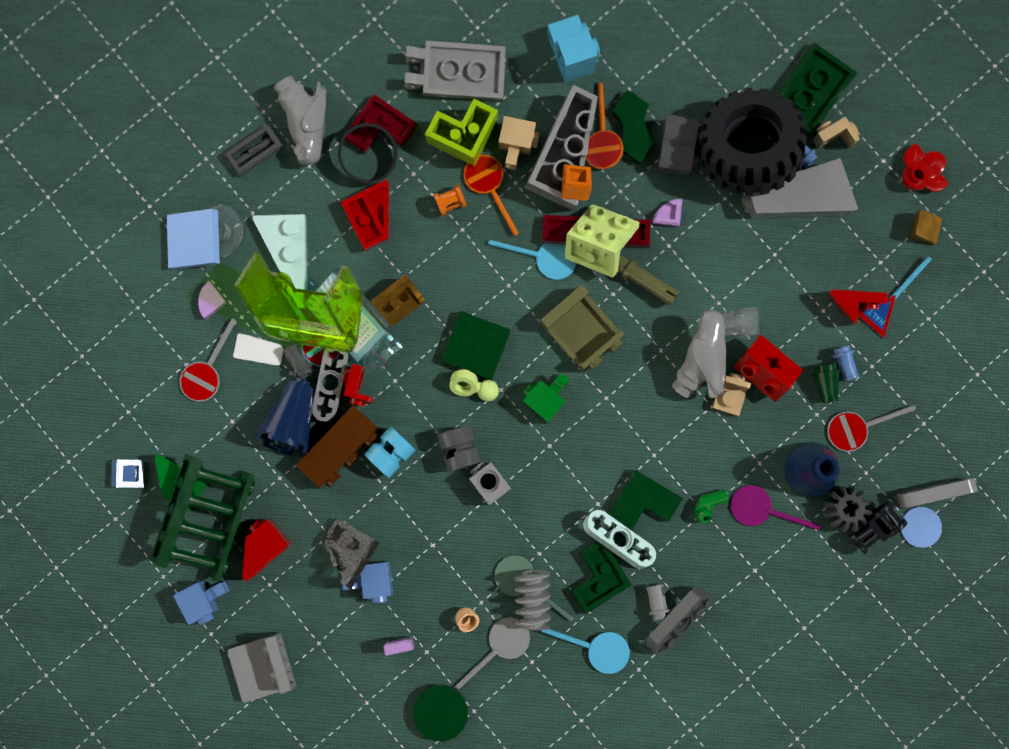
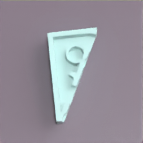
M305 214L253 216V221L298 307L307 309Z

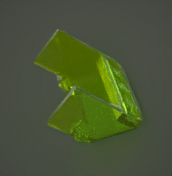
M254 252L233 286L262 332L268 337L279 341L345 353L352 352L358 342L363 295L348 266L341 267L327 293L295 288L289 275L284 272L269 271L260 254Z

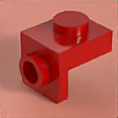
M352 364L351 369H346L343 377V385H346L344 396L350 398V404L365 407L366 402L373 404L374 398L359 394L365 368Z

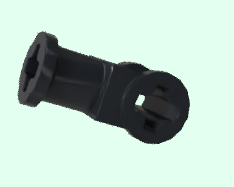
M890 500L881 503L872 511V515L866 518L867 524L855 534L851 533L848 535L864 555L868 552L867 549L880 539L885 542L888 538L903 530L908 523L905 518L901 519L895 512Z

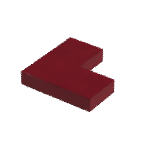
M373 94L349 129L362 123L376 124L386 129L392 135L395 142L403 147L418 124ZM364 126L350 132L345 140L366 154L380 133L385 136L387 135L378 128Z

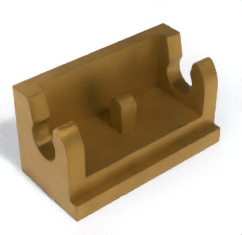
M405 274L366 304L364 308L387 332L426 301Z

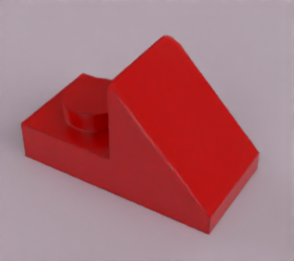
M828 291L829 299L852 325H856L858 322L859 304H862V309L879 310V305L887 304L888 293Z

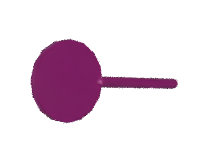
M748 485L741 487L734 493L731 499L730 508L733 516L738 522L747 526L762 524L769 515H773L816 530L821 528L819 524L772 510L769 495L758 486Z

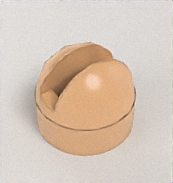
M464 607L457 611L455 621L461 631L470 632L478 626L479 617L474 610Z

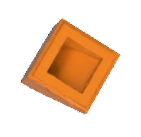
M564 164L562 198L587 201L592 189L591 167Z

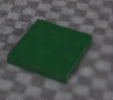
M460 311L441 362L461 370H469L477 376L492 380L511 330Z

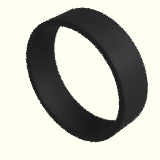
M362 123L351 127L344 133L338 145V160L343 171L350 178L360 183L370 184L385 179L393 171L397 162L398 150L394 138L386 129L376 124ZM364 126L375 127L383 131L391 140L394 150V157L390 168L382 176L371 180L360 179L350 174L344 167L341 159V148L347 135L353 130Z

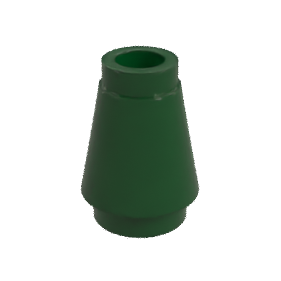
M836 362L814 365L815 371L812 374L822 398V403L839 401L840 369L837 368Z

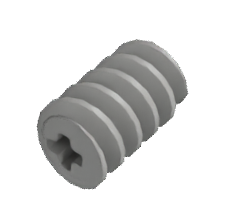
M527 570L523 572V575L515 577V581L523 583V586L515 588V592L523 594V597L515 599V603L523 605V608L515 610L516 614L523 616V619L515 621L516 625L532 631H543L551 628L546 623L551 619V616L545 612L550 609V603L545 601L550 598V592L544 590L550 586V582L544 579L550 575L549 571Z

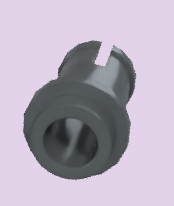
M293 344L283 350V353L294 370L293 376L305 379L313 373V366L311 363L308 364L299 348V344Z

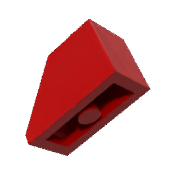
M260 519L249 528L251 534L245 540L242 578L245 581L252 580L293 544L272 519H267L265 522Z

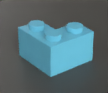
M579 15L549 24L547 35L564 83L594 73L596 63L599 62L597 55L600 54L599 44L596 38H591L586 23H581Z

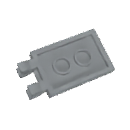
M426 41L425 48L407 46L406 63L421 64L420 74L405 72L404 89L414 90L423 88V96L503 101L506 46Z

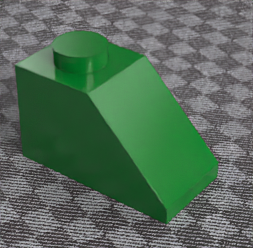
M157 454L154 459L162 497L169 501L181 465L164 454ZM202 479L196 481L193 489L195 495L201 497L209 483ZM194 506L187 508L186 512L192 511Z

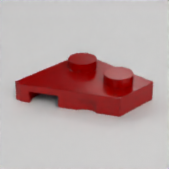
M387 179L341 201L365 251L389 240L390 185Z

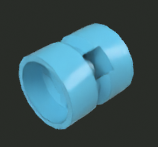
M392 426L380 436V443H373L364 453L388 478L400 468L399 462L401 460L406 461L416 451ZM394 447L393 453L390 454L388 450Z

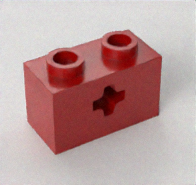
M762 335L745 350L733 366L774 402L791 388L803 371L802 368Z

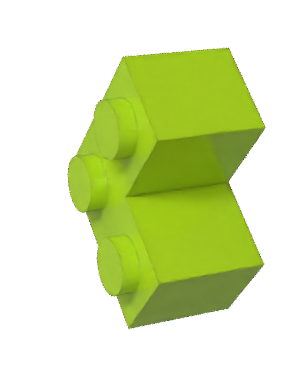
M473 99L462 122L437 111L425 133L427 144L475 166L499 120L498 110Z

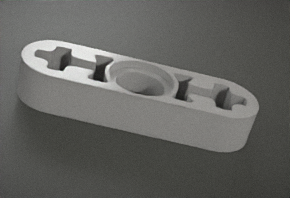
M331 344L326 347L323 353L312 406L314 417L320 421H330L335 418L338 412L343 388V377L349 360V353L341 344ZM336 348L340 349V354L344 355L343 360H338L336 368H342L341 374L333 370L325 371L326 365L332 367L333 359L329 357V353L335 352ZM327 375H334L338 379V386L332 391L326 390L323 386V380ZM320 392L328 395L336 394L335 401L329 398L328 407L332 408V413H327L326 417H322V412L318 411V406H322L325 402V397H320Z
M975 477L900 493L896 497L901 509L978 491Z

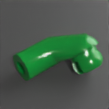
M719 490L700 497L694 510V516L700 523H709L712 519L711 514L714 507L729 502L726 490Z

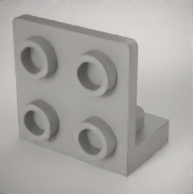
M281 633L228 650L243 703L277 692L282 694L291 691L297 686Z

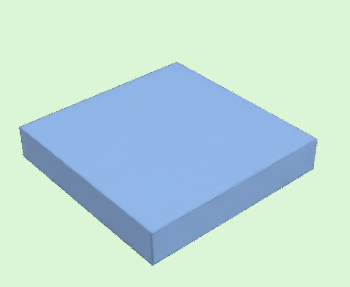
M206 209L167 215L168 268L181 269L220 264L218 210Z

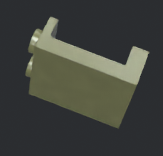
M580 285L540 320V324L583 372L586 368L590 371L596 368L603 361L600 356L607 350L612 354L623 344L621 338L625 333L622 330L619 331L590 298L587 289Z

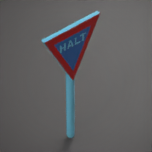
M931 257L925 258L890 298H887V304L879 305V310H858V316L883 339L885 338L896 298L931 261Z

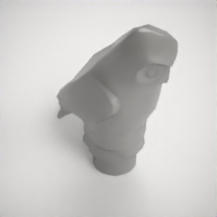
M292 76L286 77L278 82L274 89L279 95L278 102L286 113L288 129L296 144L293 150L297 160L301 165H312L321 158L326 129L327 89L320 86L318 81L314 88V94L310 96L304 90V86L300 83L297 84Z
M709 309L702 312V316L698 321L699 329L688 347L684 363L677 371V379L672 384L674 390L686 398H689L694 391L703 388V384L706 382L710 398H716L723 393L726 373L724 316L716 310Z

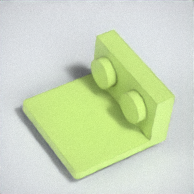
M591 205L567 233L565 259L613 278L618 272L620 251L639 228V222L603 207Z

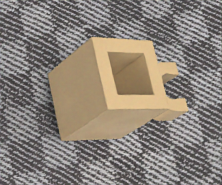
M504 116L499 137V149L508 151L505 168L516 170L519 153L530 155L531 148H537L540 132L535 131L536 122Z

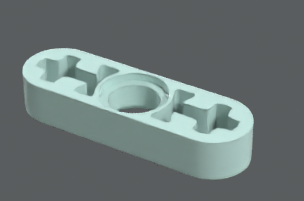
M596 510L585 517L583 522L585 532L626 562L638 569L646 568L654 563L656 559L654 547L606 512ZM599 518L601 520V527L596 530L594 528L595 523L592 520ZM610 527L613 528V529L610 530L609 532L605 530V529H608V528H610ZM616 532H620L625 536L626 544L624 547H619L614 543L613 536ZM630 547L634 549L629 553L627 552ZM644 550V556L647 559L640 561V554L638 552Z

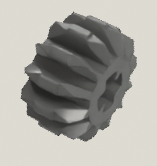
M849 485L847 490L843 486H838V494L835 492L828 493V496L833 501L824 502L825 507H831V511L826 512L824 515L826 518L834 517L830 525L836 527L840 524V531L847 532L849 527L852 531H858V523L861 525L867 524V520L863 515H872V511L865 510V506L870 505L871 500H861L865 495V491L859 490L856 492L853 485ZM847 504H851L853 509L849 510V513H844L843 508Z

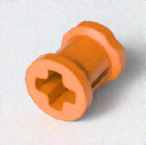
M458 184L454 186V189L440 195L438 193L433 194L442 217L450 210L460 206L463 208L467 207Z

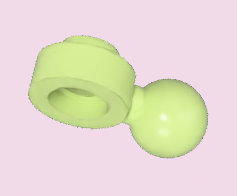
M457 370L451 375L449 387L453 393L459 396H470L478 393L480 399L490 402L496 399L499 394L498 385L494 381L485 380L480 383L477 376L469 370Z

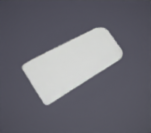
M239 333L237 334L233 357L271 365H280L284 349L280 344Z

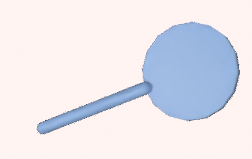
M915 507L903 516L908 523L901 530V533L909 544L915 547L926 548L933 545L939 539L942 533V523L939 516L933 510L927 507Z

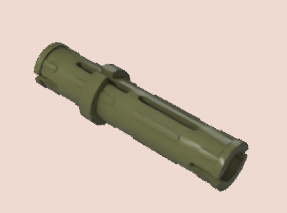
M620 254L618 272L622 274L623 279H630L666 302L669 306L674 303V300H676L680 293L679 290L674 289L638 266V262L634 259L630 261Z

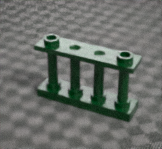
M185 454L149 561L163 568H167L169 561L172 562L173 560L208 568L206 575L220 582L221 576L226 573L229 562L227 557L247 497L254 490L255 481L253 479L255 475L241 470L239 478L207 470L202 465V459ZM202 479L235 489L230 505L196 496L193 492L196 481ZM194 506L226 515L221 531L186 522L184 516L187 508ZM186 533L216 541L217 544L212 558L177 549L175 543L178 535Z

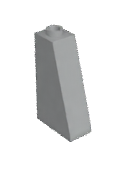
M841 158L796 172V177L789 183L785 181L784 187L777 191L773 188L770 189L769 194L761 195L759 192L753 193V196H745V193H743L744 197H742L743 208L746 213H750L752 219L849 216L858 210Z

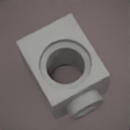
M483 461L471 470L473 476L469 479L488 505L511 489L492 462L486 465ZM488 473L493 474L497 479L496 486L490 490L484 489L481 485V478Z

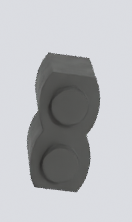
M667 114L657 171L689 176L692 169H697L699 154L694 152L695 144H700L701 129L698 127L699 119Z

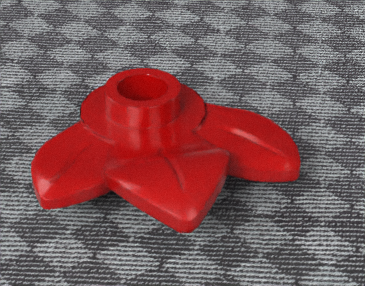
M913 144L908 148L903 157L906 166L902 176L903 185L912 191L922 190L923 188L931 192L943 190L948 185L947 180L941 175L946 167L944 154L937 151L925 154L918 144Z

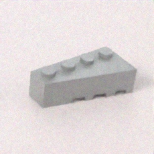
M575 85L571 87L526 182L525 189L571 211L577 207L578 200L562 198L564 164L584 166L598 96Z

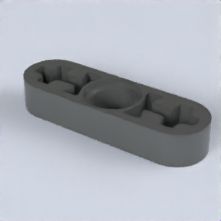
M700 586L693 588L648 636L646 646L657 656L667 652L707 609L712 600L711 595Z

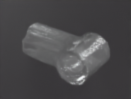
M748 307L735 309L733 312H719L724 316L725 336L736 335L737 338L760 336L758 308Z

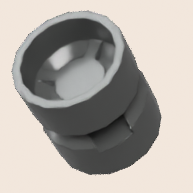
M471 425L437 435L441 450L447 453L444 461L448 472L482 462L478 448L472 445L475 437Z

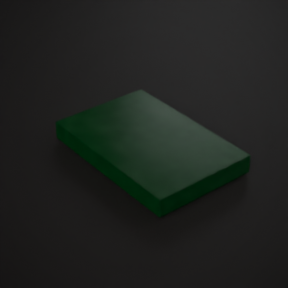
M815 42L778 90V93L784 95V100L789 98L796 104L795 109L801 110L804 116L803 121L806 123V137L808 138L813 135L857 74L856 71Z

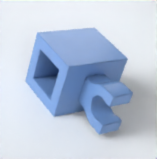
M390 561L360 565L361 576L345 577L342 579L343 590L362 588L363 599L370 598L371 603L386 602L387 596L393 595Z
M200 581L173 596L188 625L197 622L201 626L214 619L212 613L219 610L214 599L229 592L230 589L226 581L208 589L205 581Z

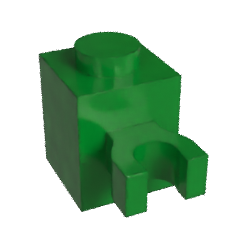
M560 373L550 387L541 380L537 385L531 382L522 393L526 397L523 400V404L548 424L566 402L558 393L570 379Z

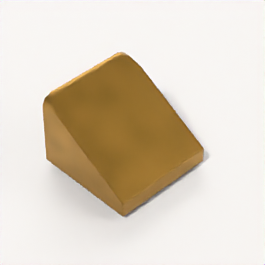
M920 209L915 213L909 239L936 245L942 218Z

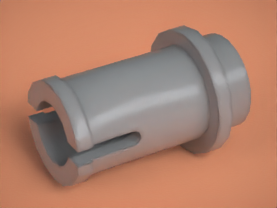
M663 584L646 587L651 607L649 615H652L653 620L665 619L669 614L668 612H671V609L667 608Z

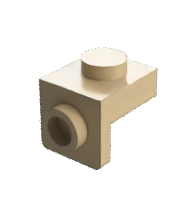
M845 116L834 124L828 121L817 128L818 134L812 141L819 149L838 136H841L847 147L851 148L860 139L857 127L853 122H849Z

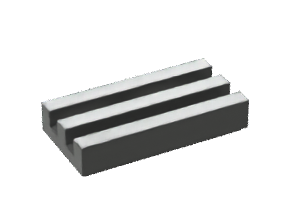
M267 124L225 152L224 155L239 177H242L283 149L284 146ZM266 134L270 135V137L259 143L257 146L251 148L248 152H246L236 160L233 159L234 156H236L241 151H243L244 149H246L247 147H249L250 145L264 137ZM273 142L275 143L274 145H272L271 147L257 155L255 158H253L243 166L239 167V165H241L242 163H244L245 161L259 153L261 150H263Z

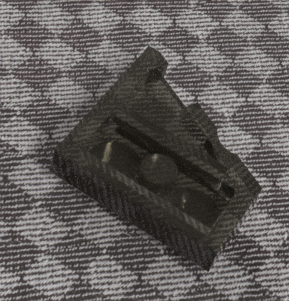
M338 518L335 519L322 541L326 551L331 555V562L334 568L338 569L342 577V585L349 589L353 588L379 545V542Z

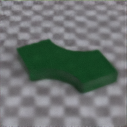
M627 90L613 109L612 114L622 127L623 154L640 165L656 143L649 135L645 126V115L650 105L630 90Z

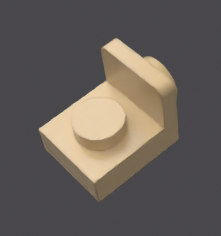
M729 373V376L725 375L723 393L714 398L712 409L738 417L751 383L745 382V377L739 374Z

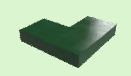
M634 470L609 515L632 531L645 508L669 522L683 498Z
M598 541L579 552L593 574L592 577L571 589L572 594L585 614L632 586L611 550Z

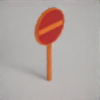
M599 82L600 131L595 132L589 138L586 160L592 167L605 170L619 162L623 155L624 147L622 140L616 133L605 129L603 84Z
M480 155L475 166L469 163L465 166V183L470 190L476 193H491L512 233L516 236L518 231L495 191L503 181L502 166L497 159L489 155Z

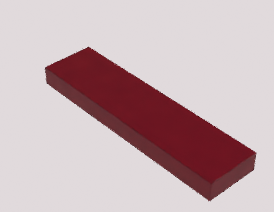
M543 215L542 243L566 244L567 233L581 216ZM633 219L639 222V228L624 247L649 248L651 220Z

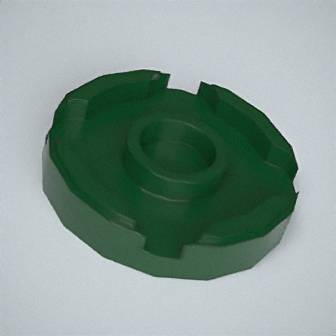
M436 684L427 688L418 696L413 707V719L416 728L424 737L432 741L445 742L455 738L463 731L468 720V706L465 698L457 689L449 685Z

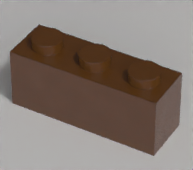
M353 405L296 466L319 488L324 489L326 486L331 488L340 479L341 476L338 473L346 465L350 468L360 456L357 453L364 445L368 448L379 437L376 434L379 428Z

